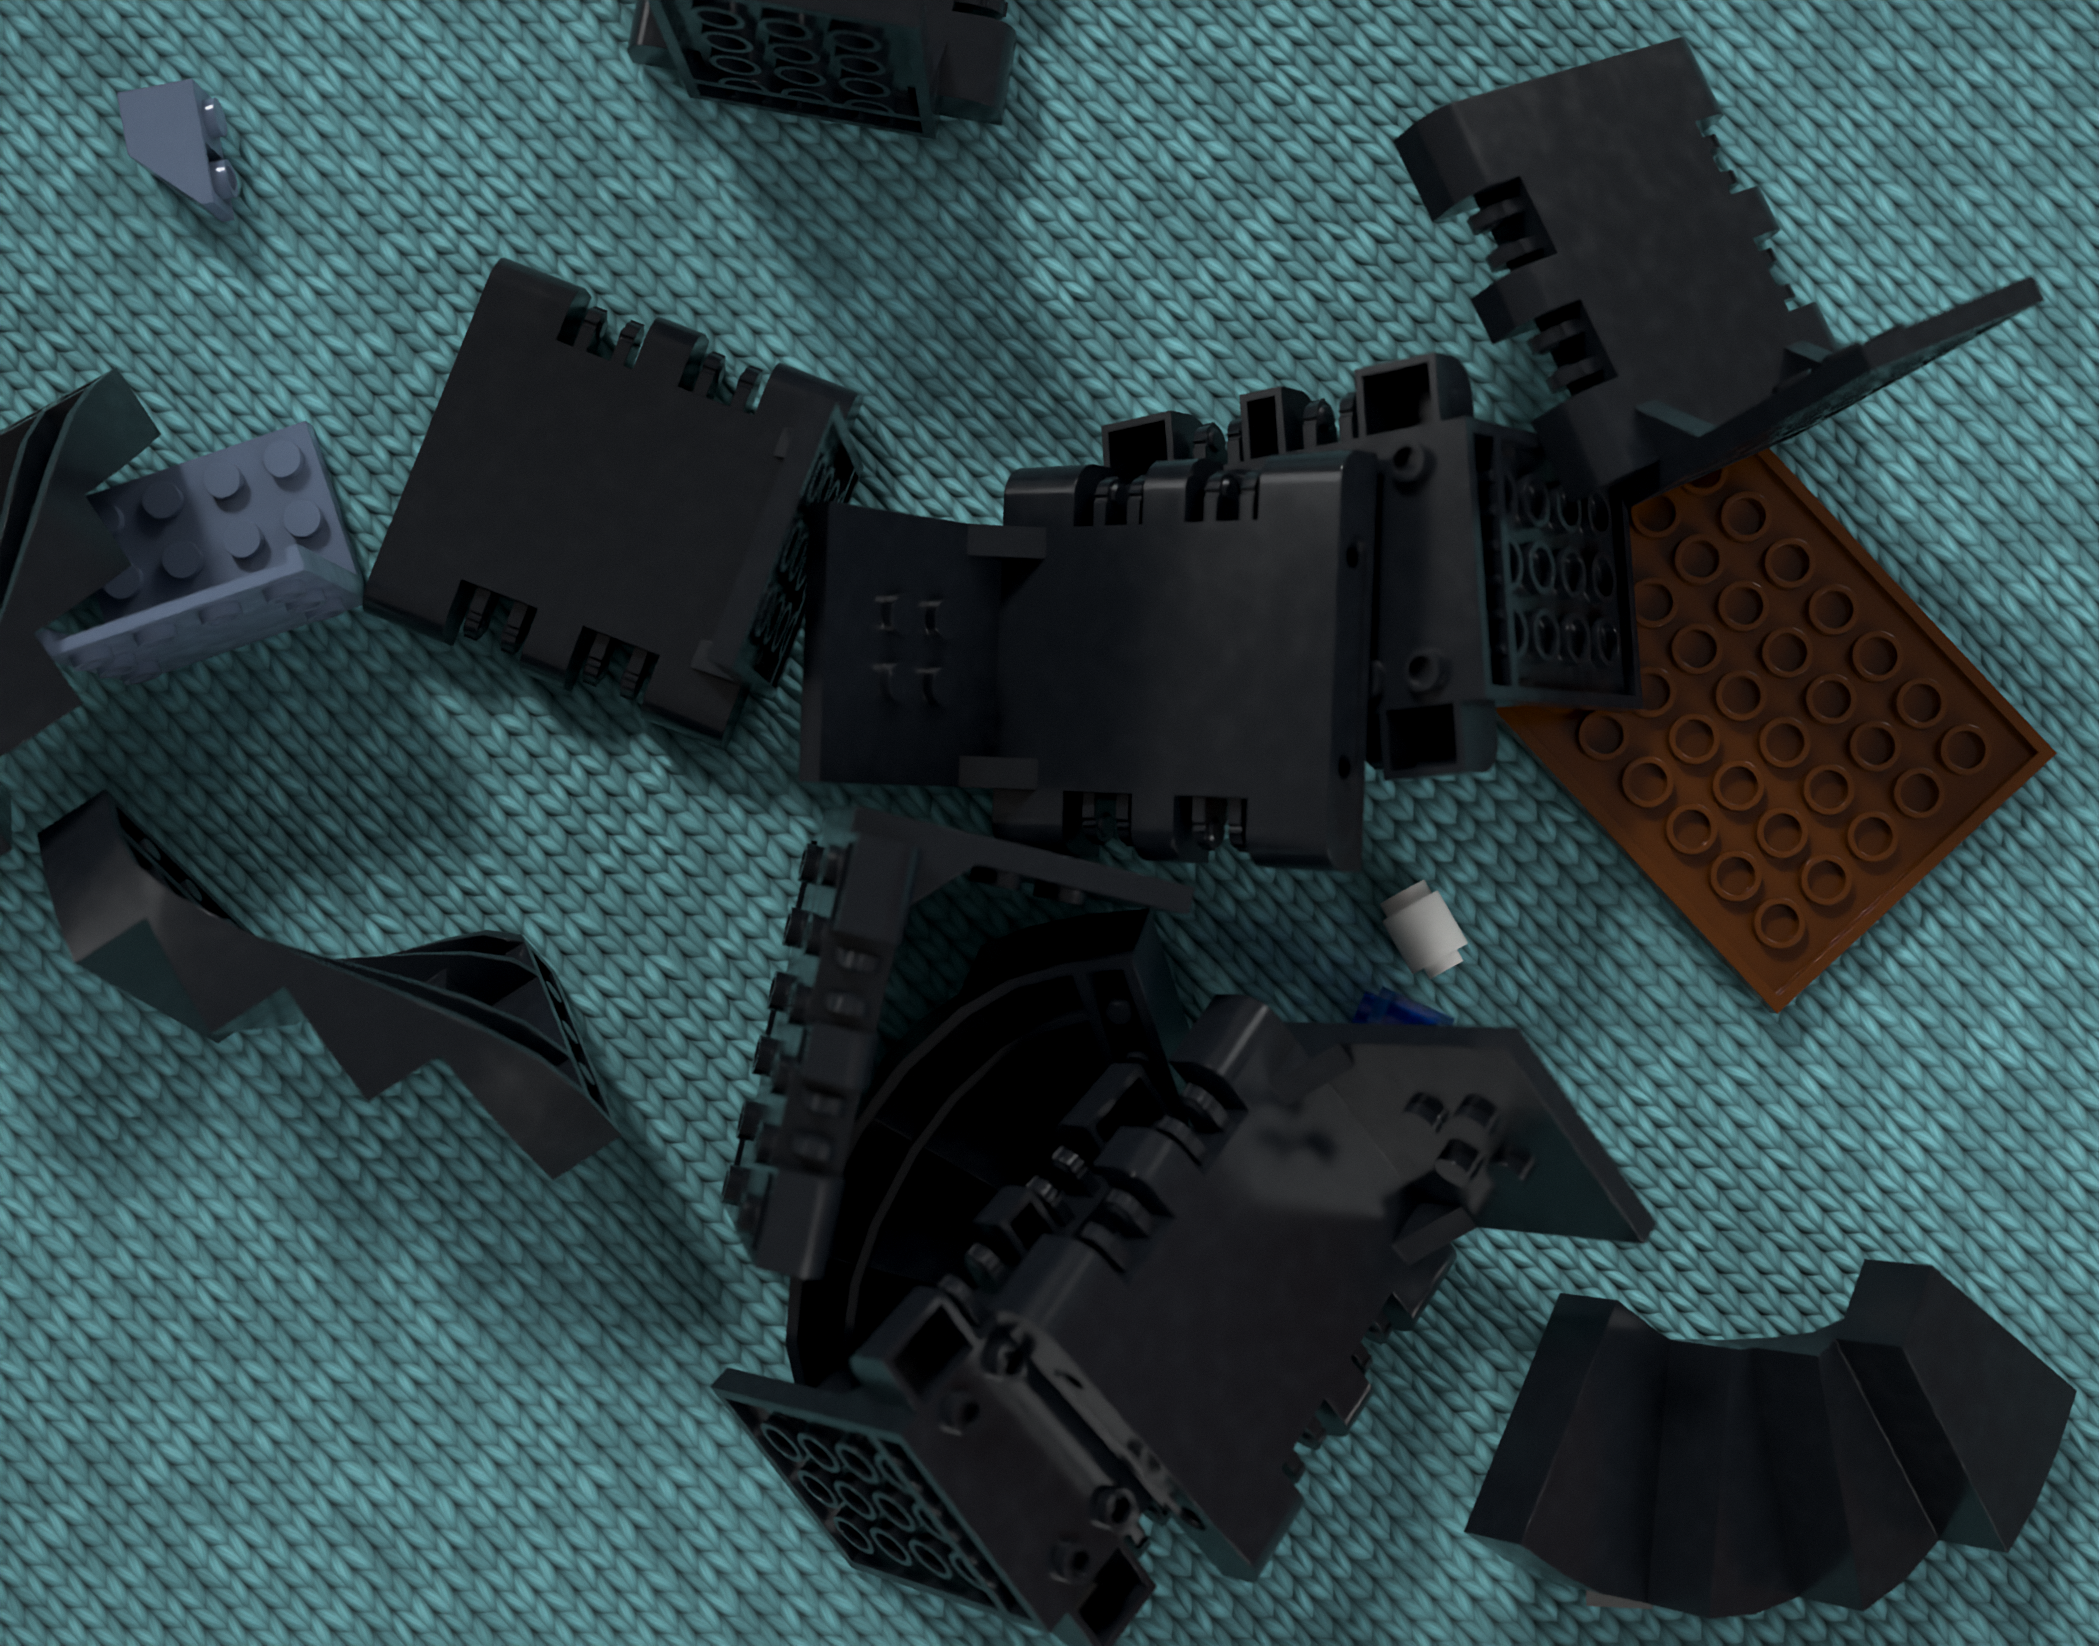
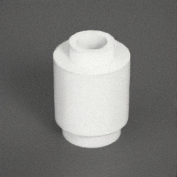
M1425 880L1408 887L1380 904L1387 916L1382 922L1412 974L1424 968L1429 979H1432L1464 961L1457 949L1468 944L1439 891L1437 890L1432 893Z

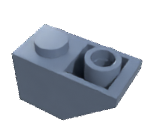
M193 79L118 92L117 97L128 155L150 174L221 222L235 220L231 198L238 196V184L230 161L223 158L220 137L227 136V123L218 99L211 98Z

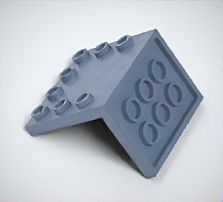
M303 421L87 495L86 498L132 565L95 592L105 624L71 636L51 629L38 632L36 636L54 662L70 666L75 672L89 671L98 674L99 678L102 679L114 678L121 680L124 685H134L313 622L333 618L347 610L362 606L366 583L313 426Z

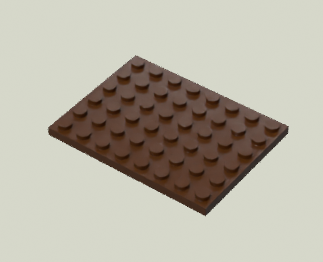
M1768 448L1628 508L1643 709L1614 712L1536 706L1496 707V719L1770 1013L1778 1014L2057 753L1776 454Z

